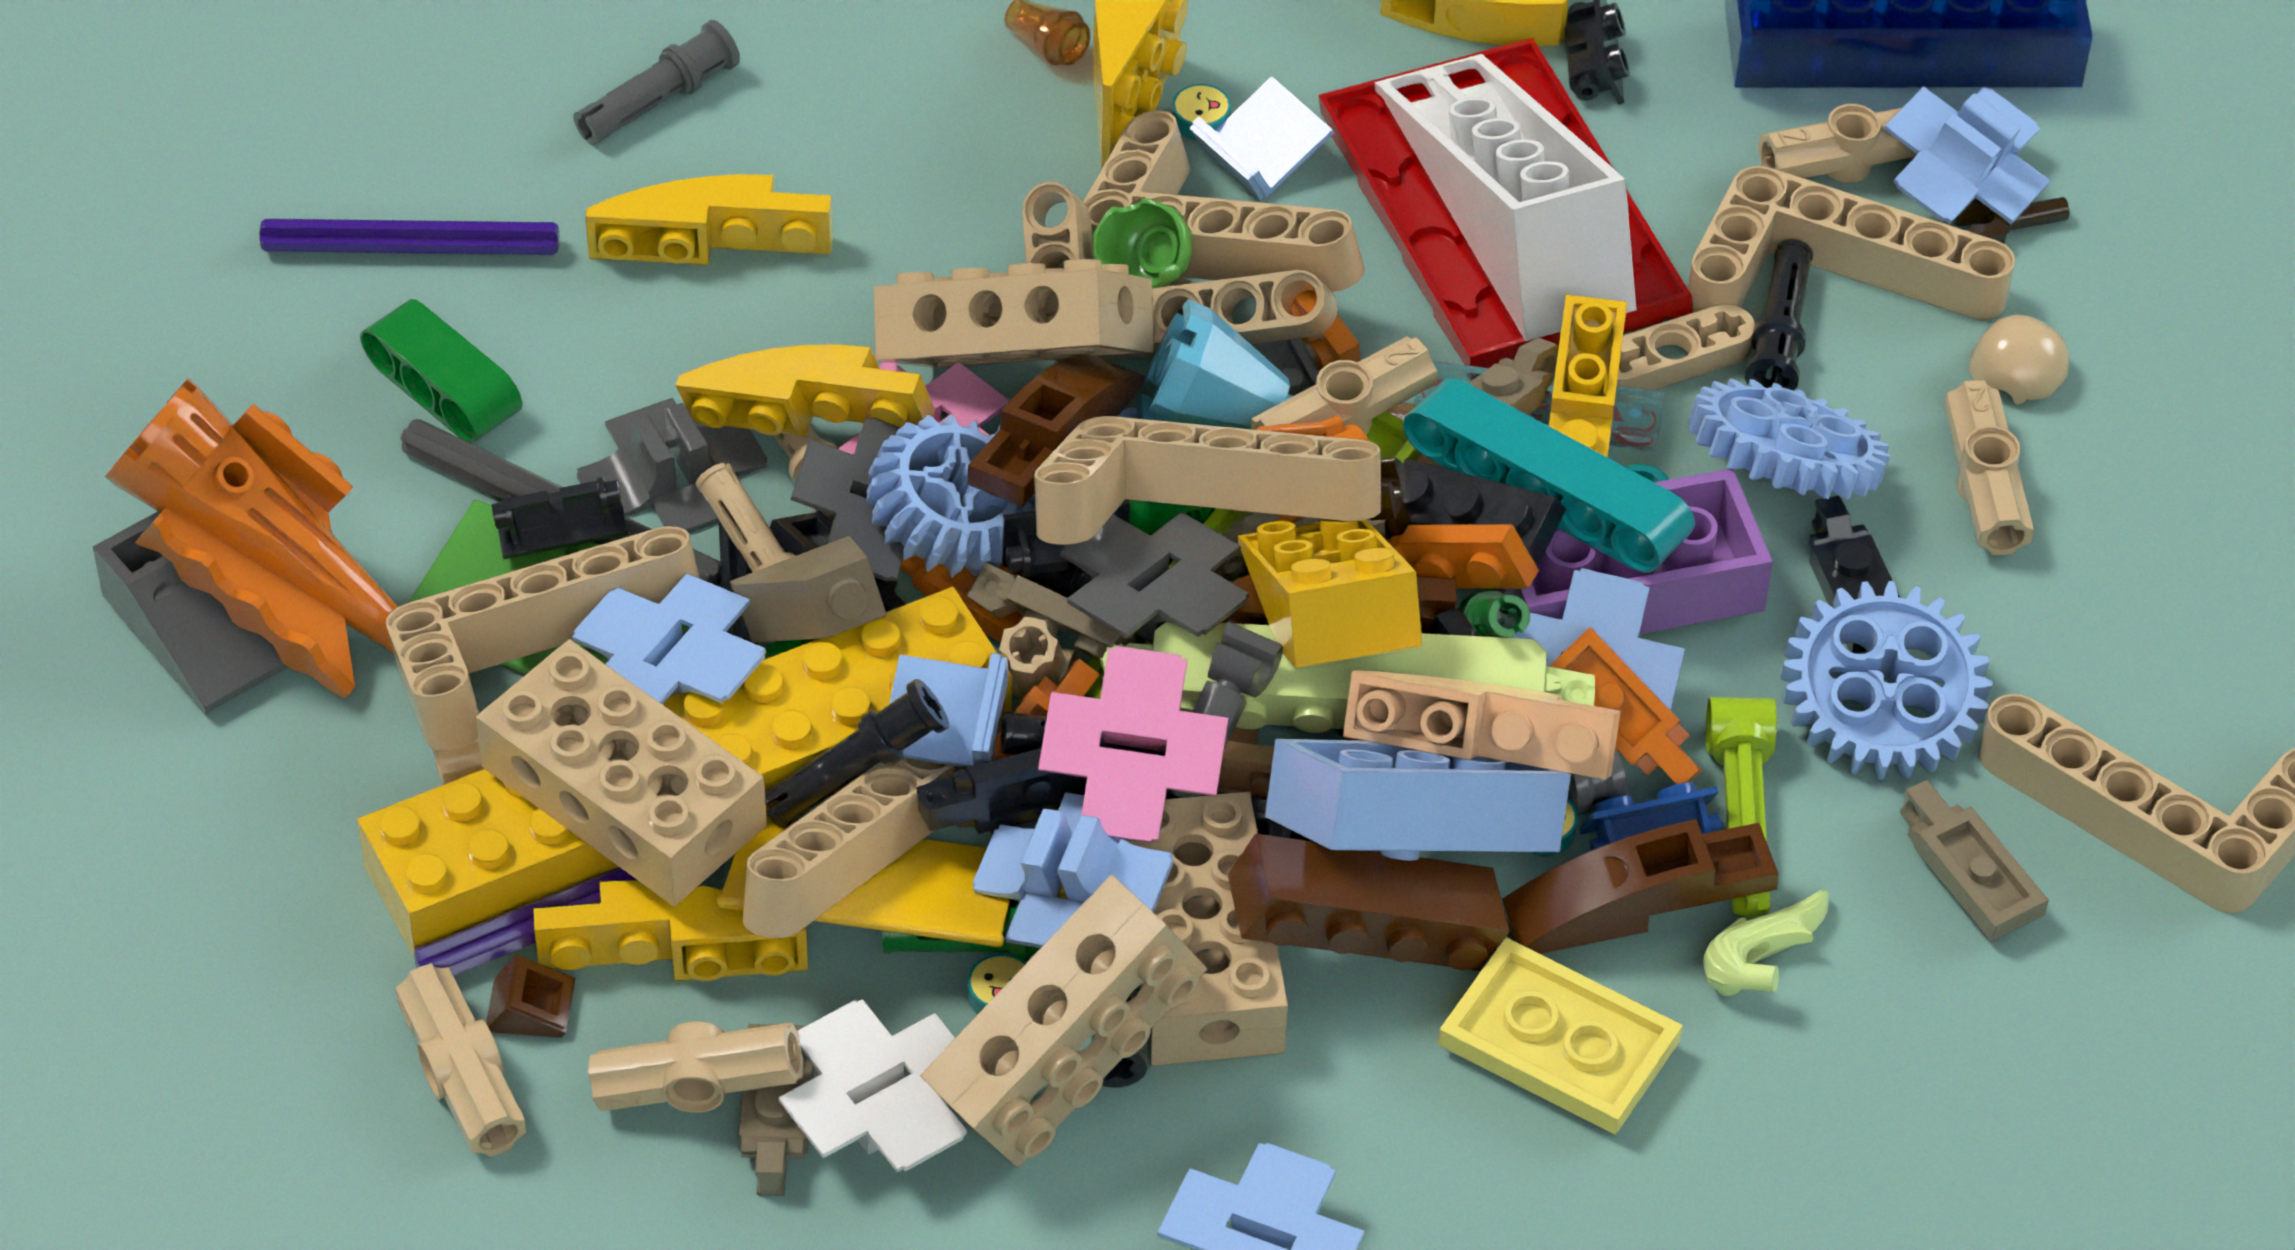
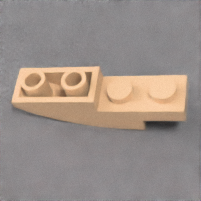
M1354 670L1351 674L1343 737L1468 760L1480 756L1606 780L1612 774L1621 711L1562 700V695L1496 684L1413 674Z

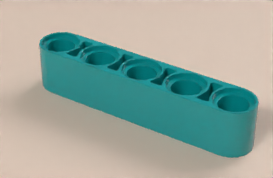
M1446 378L1404 418L1403 430L1408 442L1425 457L1449 470L1556 497L1566 508L1557 527L1558 529L1639 572L1651 573L1657 569L1693 532L1695 527L1694 516L1690 507L1675 493L1463 380Z

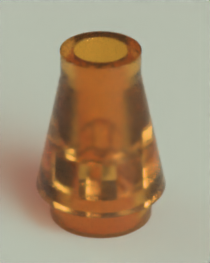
M1014 0L1005 13V26L1017 33L1052 65H1072L1082 58L1089 46L1090 28L1076 11L1034 3L1029 0Z

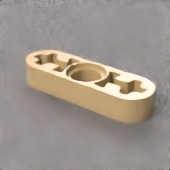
M1721 304L1623 335L1615 400L1630 399L1742 362L1750 355L1752 350L1751 340L1755 326L1753 317L1741 307ZM1664 345H1676L1683 348L1688 355L1681 359H1668L1661 356L1657 349Z

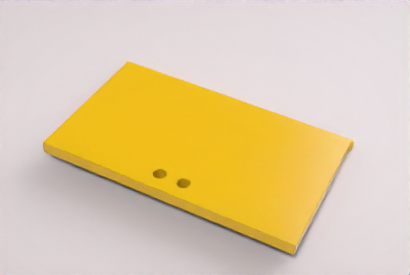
M766 817L767 826L735 853L724 888L717 898V906L719 908L743 911L747 859L752 853L797 821H791L790 825L782 829L770 817ZM923 839L814 921L1001 947L1004 943L1003 932L1012 899L974 893L972 883L987 850L986 847Z

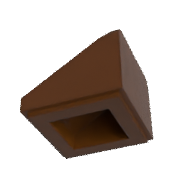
M515 954L495 977L486 1020L488 1028L491 1032L499 1034L562 1038L567 1031L576 978Z

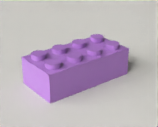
M1725 469L1654 482L1684 500L1692 511L1695 527L1693 532L1651 573H1642L1634 570L1557 528L1540 563L1536 564L1539 571L1528 589L1497 588V591L1523 599L1528 605L1530 613L1562 620L1574 570L1581 571V568L1644 582V586L1650 587L1640 634L1765 611L1773 561L1734 469Z

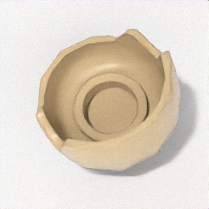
M2016 314L1998 319L1982 335L1971 352L1969 372L1974 380H1985L1991 388L2007 392L2012 397L2013 403L2019 405L2026 400L2047 399L2059 389L2068 375L2070 355L2064 339L2055 329L2036 318Z

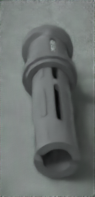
M709 20L701 26V33L680 46L671 44L664 48L659 56V62L655 63L652 67L613 89L596 102L575 112L573 119L577 130L585 140L588 139L590 145L595 146L601 140L611 135V133L629 124L667 98L674 96L678 92L680 94H692L701 87L703 79L719 69L730 70L740 63L738 47L722 24L716 20Z

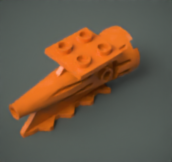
M187 378L167 401V404L150 421L105 475V478L112 484L160 512L135 543L160 552L172 562L179 577L186 585L210 593L223 604L234 624L239 628L259 634L274 646L282 663L288 668L312 676L325 688L345 699L355 688L346 625L383 646L394 655L386 627V618L393 610L399 607L332 534L329 512L349 493L353 485L342 477L341 470L331 459L320 453L311 452L294 438L289 426L277 415L262 411L252 404L232 424L199 386Z

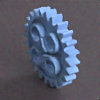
M1729 379L1727 385L1713 381L1711 388L1701 387L1700 393L1696 395L1688 422L1691 423L1689 432L1697 435L1695 442L1698 445L1711 447L1708 454L1711 457L1729 459L1728 468H1744L1750 471V479L1756 480L1765 477L1771 480L1774 488L1780 489L1784 486L1796 490L1800 495L1804 496L1807 490H1814L1824 499H1829L1831 491L1845 499H1850L1852 492L1865 497L1868 490H1877L1890 458V454H1887L1889 445L1879 441L1881 437L1879 432L1866 430L1868 422L1865 420L1849 419V410L1844 408L1832 409L1827 407V399L1820 398L1813 401L1806 398L1803 390H1789L1782 388L1777 383H1773L1770 388H1765L1759 382L1750 379L1748 386L1734 379Z
M1866 581L1862 582L1856 600L1843 588H1839L1836 591L1833 607L1821 600L1815 602L1812 619L1801 616L1795 631L1797 637H1790L1784 656L1789 660L1784 661L1780 679L1789 683L1785 687L1782 697L1783 703L1799 705L1795 708L1791 724L1793 727L1812 725L1806 744L1812 747L1827 741L1831 745L1827 757V762L1830 764L1838 760L1844 753L1851 756V774L1857 775L1865 762L1874 763L1878 780H1884L1889 765H1897L1901 775L1905 780H1908L1912 776L1916 761H1919L1927 771L1933 773L1936 771L1940 761V753L1954 761L1960 752L1961 741L1970 744L1973 742L1979 727L1976 723H1983L1989 704L1983 700L1988 699L1993 681L1982 676L1986 674L1990 658L1984 655H1973L1981 639L1979 633L1961 636L1959 633L1965 616L1961 613L1947 620L1942 617L1941 612L1945 599L1942 597L1933 601L1928 607L1920 604V587L1915 586L1907 599L1898 597L1895 582L1889 581L1883 596H1875L1872 587ZM1842 644H1859L1868 653H1852L1844 648ZM1907 650H1922L1926 652L1931 657V659H1916L1912 657L1907 652ZM1832 672L1838 678L1831 677L1829 673ZM1884 677L1888 678V683L1884 682ZM1935 682L1941 683L1943 687H1940ZM1849 699L1857 701L1866 710L1859 712L1848 710L1840 701ZM1904 707H1921L1928 712L1930 717H1915L1908 713Z

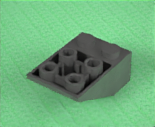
M157 511L92 546L102 596L206 714L288 667L282 663L274 646L264 637L239 628L234 624L220 601L210 593L186 585L179 577L172 562L160 552L135 543L160 514Z

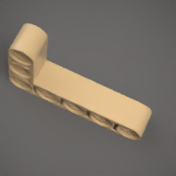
M1146 112L1134 118L1127 125L1083 201L1088 207L1091 217L1092 242L1093 233L1104 214L1114 206L1127 207L1139 203L1143 198H1147L1154 202L1159 201L1180 211L1192 231L1193 247L1192 258L1187 270L1181 274V277L1222 280L1291 270H1304L1316 275L1331 292L1350 288L1364 274L1365 267L1350 216L1343 211L1178 195L1191 168L1176 118L1169 112Z
M1751 166L1741 170L1734 177L1693 255L1688 290L1692 295L1693 313L1721 304H1730L1742 308L1770 252L1775 254L1777 245L1780 242L1796 239L1807 243L1812 248L1814 254L1811 266L1967 317L1983 320L1992 319L2005 310L2015 257L2007 245L1997 240L1770 167Z
M1044 182L1031 189L1023 201L1022 209L1026 263L1045 264V269L1055 268L1059 263L1066 260L1094 259L1091 217L1088 207L1067 187L1058 182ZM1066 202L1068 212L1064 221L1058 226L1046 227L1045 219L1049 209L1057 203ZM1291 270L1152 288L1154 353L1102 356L1099 358L1114 362L1155 356L1171 320L1188 299L1211 308L1250 344L1311 337L1324 333L1332 326L1337 317L1338 305L1335 295L1316 275L1304 270ZM1315 290L1317 293V303L1314 309L1307 315L1301 317L1293 316L1292 303L1295 297L1303 291ZM1255 298L1257 307L1254 316L1246 323L1233 324L1232 311L1235 305L1243 299Z
M1103 416L1087 419L1078 424L1039 466L1034 474L1037 536L1040 540L1052 544L1068 545L1089 540L1126 499L1339 521L1367 520L1381 512L1380 448L1372 442L1357 439Z
M665 526L409 602L393 610L386 618L387 631L402 683L427 745L436 750L450 751L465 747L478 739L475 717L479 714L469 673L561 646L568 639L573 641V631L610 590L614 591L617 587L660 604L686 574L700 579L689 533L679 527Z
M2022 694L2003 695L1994 700L1988 709L1979 749V759L1985 769L2214 909L2229 913L2246 910L2255 903L2295 856V748L2286 752L2233 813L2228 816L2030 697Z

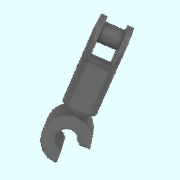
M1228 621L1221 643L1217 642L1207 676V678L1217 683L1206 681L1192 711L1193 713L1229 718L1224 750L1247 704L1245 697L1240 693L1242 692L1254 698L1259 696L1272 681L1283 654L1282 644ZM1171 790L1173 795L1177 798L1197 797L1203 795Z

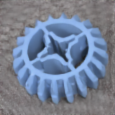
M928 414L923 420L919 421L917 426L906 422L902 428L898 429L896 435H890L889 439L883 442L877 454L878 457L874 459L868 472V482L870 484L867 489L866 502L874 506L872 524L887 527L885 530V544L900 542L905 546L903 549L904 560L917 555L925 559L927 572L936 567L937 564L945 565L951 578L961 572L963 567L976 577L982 570L981 567L984 562L997 568L1002 564L1003 515L1036 511V508L1033 507L1035 505V494L1022 507L967 485L968 465L996 433L987 436L979 432L977 419L967 425V427L959 426L954 415L951 414L940 425Z

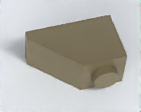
M850 536L730 581L733 593L750 599L751 604L741 616L751 642L828 638L887 615L868 557Z

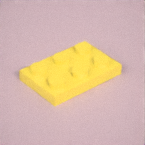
M1505 937L1439 1029L1438 1045L1616 1135L1679 1044L1683 1025Z

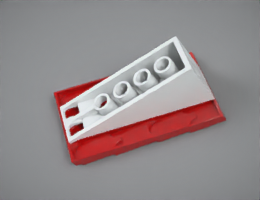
M1533 38L1318 95L1320 113L1334 132L1331 135L1332 139L1357 176L1358 186L1401 251L1403 263L1432 306L1434 318L1471 376L1483 373L1494 364H1498L1501 359L1509 358L1514 360L1519 347L1536 338L1555 343L1559 349L1566 294L1626 301L1627 309L1623 333L1661 323L1665 318L1671 320L1693 313L1690 291L1628 193L1625 178L1612 167Z

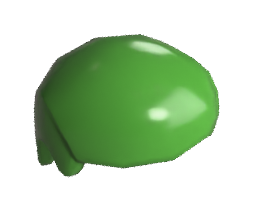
M1143 198L1139 203L1127 207L1114 206L1104 214L1093 233L1094 259L1101 260L1102 264L1128 265L1129 275L1151 278L1152 288L1167 287L1178 281L1181 274L1187 270L1193 255L1192 231L1180 211L1159 201L1154 202L1147 198Z

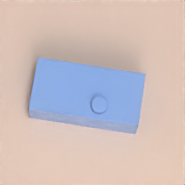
M1275 739L1265 817L1330 850H1378L1382 856L1398 860H1418L1420 851L1560 852L1571 774L1480 756L1468 760L1370 741Z

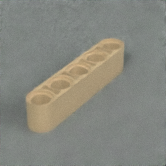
M903 758L896 764L890 763L885 765L879 762L752 853L747 859L743 908V924L746 929L755 935L766 938H784L798 933L934 832L927 828V824L918 811L916 787L943 777L952 779L951 774L956 772V766Z

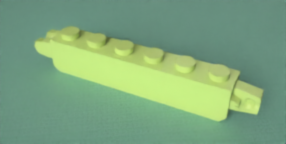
M1167 621L1154 631L1153 644L1128 643L1127 646H1124L1120 643V645L1113 644L1111 648L1115 649L1116 646L1181 655V659H1187L1180 711L1192 712L1206 681L1217 683L1207 678L1216 644L1217 642L1221 643L1227 623H1220L1206 635L1201 634L1197 637L1182 627ZM1235 624L1275 641L1270 625ZM1421 633L1422 646L1300 668H1295L1286 656L1282 654V659L1272 681L1259 696L1254 698L1242 692L1240 693L1245 697L1247 704L1236 727L1241 729H1259L1265 725L1295 726L1297 729L1308 733H1322L1331 728L1344 729L1351 674L1354 670L1413 674L1496 684L1562 695V700L1592 706H1594L1595 675L1546 666L1547 651L1534 639ZM1108 647L1107 651L1104 653L1103 658H1100L1101 667H1103L1104 673L1109 649Z

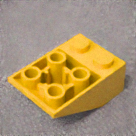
M1094 0L1093 80L1101 168L1105 165L1127 125L1137 116L1155 111L1161 100L1165 81L1169 75L1176 76L1180 72L1187 51L1186 43L1181 41V28L1188 11L1187 0Z
M1319 519V522L1297 526L1288 521H1274L1258 526L1256 533L1238 536V544L1241 546L1243 558L1275 641L1283 645L1282 653L1295 668L1422 646L1416 571L1367 520L1339 521Z

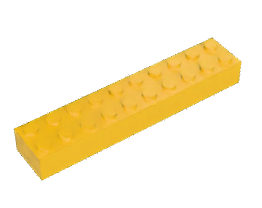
M953 586L886 612L887 615L828 638L811 641L763 660L729 700L725 699L722 704L700 694L680 692L668 697L662 705L764 776V788L766 790L858 730V721L861 720L862 714L870 709L879 712L889 705L899 655L988 669L991 653H998ZM1010 672L998 729L1001 728L1004 712H1012V675ZM486 769L357 818L364 867L413 957L414 951L418 947L619 867ZM842 787L841 789H839L838 791H836V792L833 793L832 795H835L837 792H839L840 790H842L844 787ZM769 804L768 806H766V811L770 808H773L774 806L772 804Z

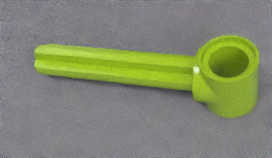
M1709 696L1706 709V751L1708 755H1713L1714 759L1724 766L1727 829L1760 823L1767 841L1763 764L1775 752L1777 731L1775 698ZM1770 891L1731 899L1732 911L1734 914L1742 915L1747 920L1767 915L1771 908Z

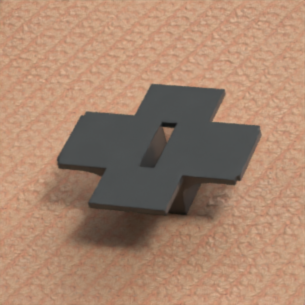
M670 398L605 421V426L616 443L618 450L600 461L578 468L577 479L580 484L597 481V476L602 475L604 481L617 479L620 485L626 517L653 507L664 527H679L690 533L719 522L708 501H706L703 494L696 487V481L702 473L714 465L725 463L726 465L729 463L734 469L736 476L739 477L767 467V457L750 429L723 426L721 428L704 426L693 421L683 403L676 404L675 400ZM675 461L689 483L688 486L677 489Z
M866 417L854 454L809 439L790 500L835 516L827 544L850 536L868 557L874 577L887 582L889 580L895 582L904 556L903 549L905 546L900 542L885 544V530L887 527L872 524L874 506L867 503L866 499L867 489L870 484L868 482L869 469L874 459L878 457L877 454L883 442L888 440L890 435H896L901 427L874 417L872 419Z
M1183 512L1151 536L1112 514L1089 540L1075 544H1065L1062 547L1060 556L1080 567L1092 577L1090 582L1067 598V604L1124 638L1129 637L1139 629L1140 636L1153 643L1154 631L1167 621L1182 627L1197 637L1201 634L1206 635L1246 604L1249 598L1247 591L1213 572L1241 550V546ZM1169 557L1178 562L1170 569Z

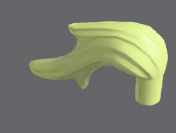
M1820 890L1805 900L1751 920H1747L1745 917L1737 919L1710 942L1705 952L1703 964L1707 982L1723 996H1735L1742 989L1775 993L1779 982L1778 966L1755 963L1791 946L1811 943L1813 941L1812 933L1823 922L1828 912V891Z

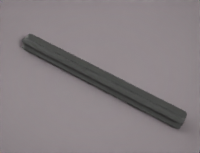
M420 419L412 420L408 427L403 430L400 437L403 452L503 499V495L507 494L510 495V498L547 491L549 494L560 492L559 488H562V486ZM625 516L628 535L594 541V543L602 545L652 529ZM693 549L700 579L716 586L721 583V562Z

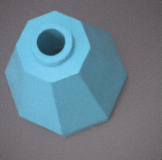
M1188 299L1182 306L1184 316L1177 313L1173 317L1150 364L1146 380L1153 382L1156 388L1153 397L1140 394L1136 407L1137 419L1251 429V418L1293 396L1288 394L1290 388L1288 377L1211 308Z

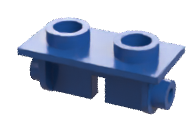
M1688 782L1669 786L1656 793L1658 799L1634 804L1632 796L1611 798L1594 806L1596 812L1592 813L1579 828L1580 834L1597 832L1598 838L1590 840V851L1630 836L1697 819L1702 834L1720 831L1723 829L1719 815L1717 813L1708 814L1706 806L1719 793L1718 788L1712 787L1696 791L1695 783Z

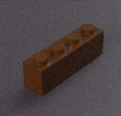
M1255 833L1227 874L1241 939L1269 942L1279 946L1291 945L1328 950L1338 954H1358L1387 958L1398 962H1417L1446 966L1457 970L1480 971L1509 933L1500 892L1492 867L1422 857L1412 861L1398 860L1382 856L1380 851L1330 850L1316 842Z

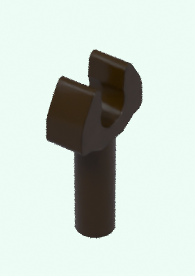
M2065 197L2032 202L2010 224L1975 198L1956 218L1955 225L1970 226L1975 223H1981L1969 227L1968 231L2005 244L2006 235L2010 230L2068 220L2069 206Z
M1381 458V512L1370 519L1371 521L1385 520V527L1391 539L1393 536L1403 534L1408 525H1412L1403 501L1406 472L1399 459Z

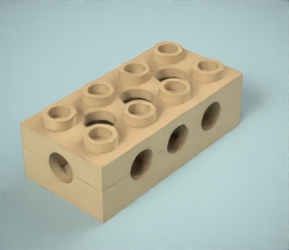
M1075 259L1064 261V268L1045 269V264L1036 263L1012 264L1007 266L1008 273H989L988 268L953 269L952 277H934V273L906 272L896 274L897 284L873 286L876 361L941 368L952 367L957 362L964 366L1058 360L1081 354L1102 357L1154 353L1151 278L1129 275L1128 265L1102 264V261L1098 259Z
M570 639L475 717L481 766L674 907L767 826L764 776Z
M1250 792L1166 799L1159 841L1152 840V843L1127 840V842L1139 847L1172 853L1174 863L1154 913L1207 968L1198 978L1197 987L1192 995L1181 1005L1170 1008L1152 1026L1147 1040L1151 1066L1285 1053L1288 1004L1278 947L1269 942L1241 939L1227 875L1255 833L1257 834ZM1203 895V896L1198 897V898H1191V897H1194V896Z
M1111 874L923 1071L920 1077L975 1131L1019 1168L1027 1158L1039 1155L1049 1146L1055 1136L1056 1128L1075 1108L1086 1105L1098 1094L1103 1085V1078L1122 1058L1132 1056L1143 1047L1150 1036L1152 1026L1170 1008L1181 1005L1192 995L1197 987L1198 978L1207 968L1155 913ZM1142 984L1139 993L1133 999L1126 1001L1129 995ZM1095 1034L1091 1044L1084 1050L1079 1051L1083 1043ZM1047 1085L1044 1093L1038 1099L1030 1102L1034 1095L1043 1086Z

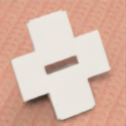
M863 999L858 1002L854 1000L797 1031L801 1050L819 1076L780 1096L779 1102L822 1158L858 1140L868 1155L879 1150L897 1173L901 1170L906 1172L962 1141L963 1136L967 1135L966 1128L942 1098L920 1077L923 1071L955 1039L935 1013L891 1036ZM904 1066L906 1067V1069H907V1070L910 1072V1074H911V1075H909V1076H907V1077H905V1078H904Z

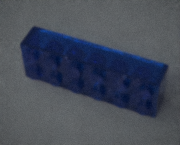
M1725 0L1724 6L1734 88L2082 87L2093 39L2086 0Z

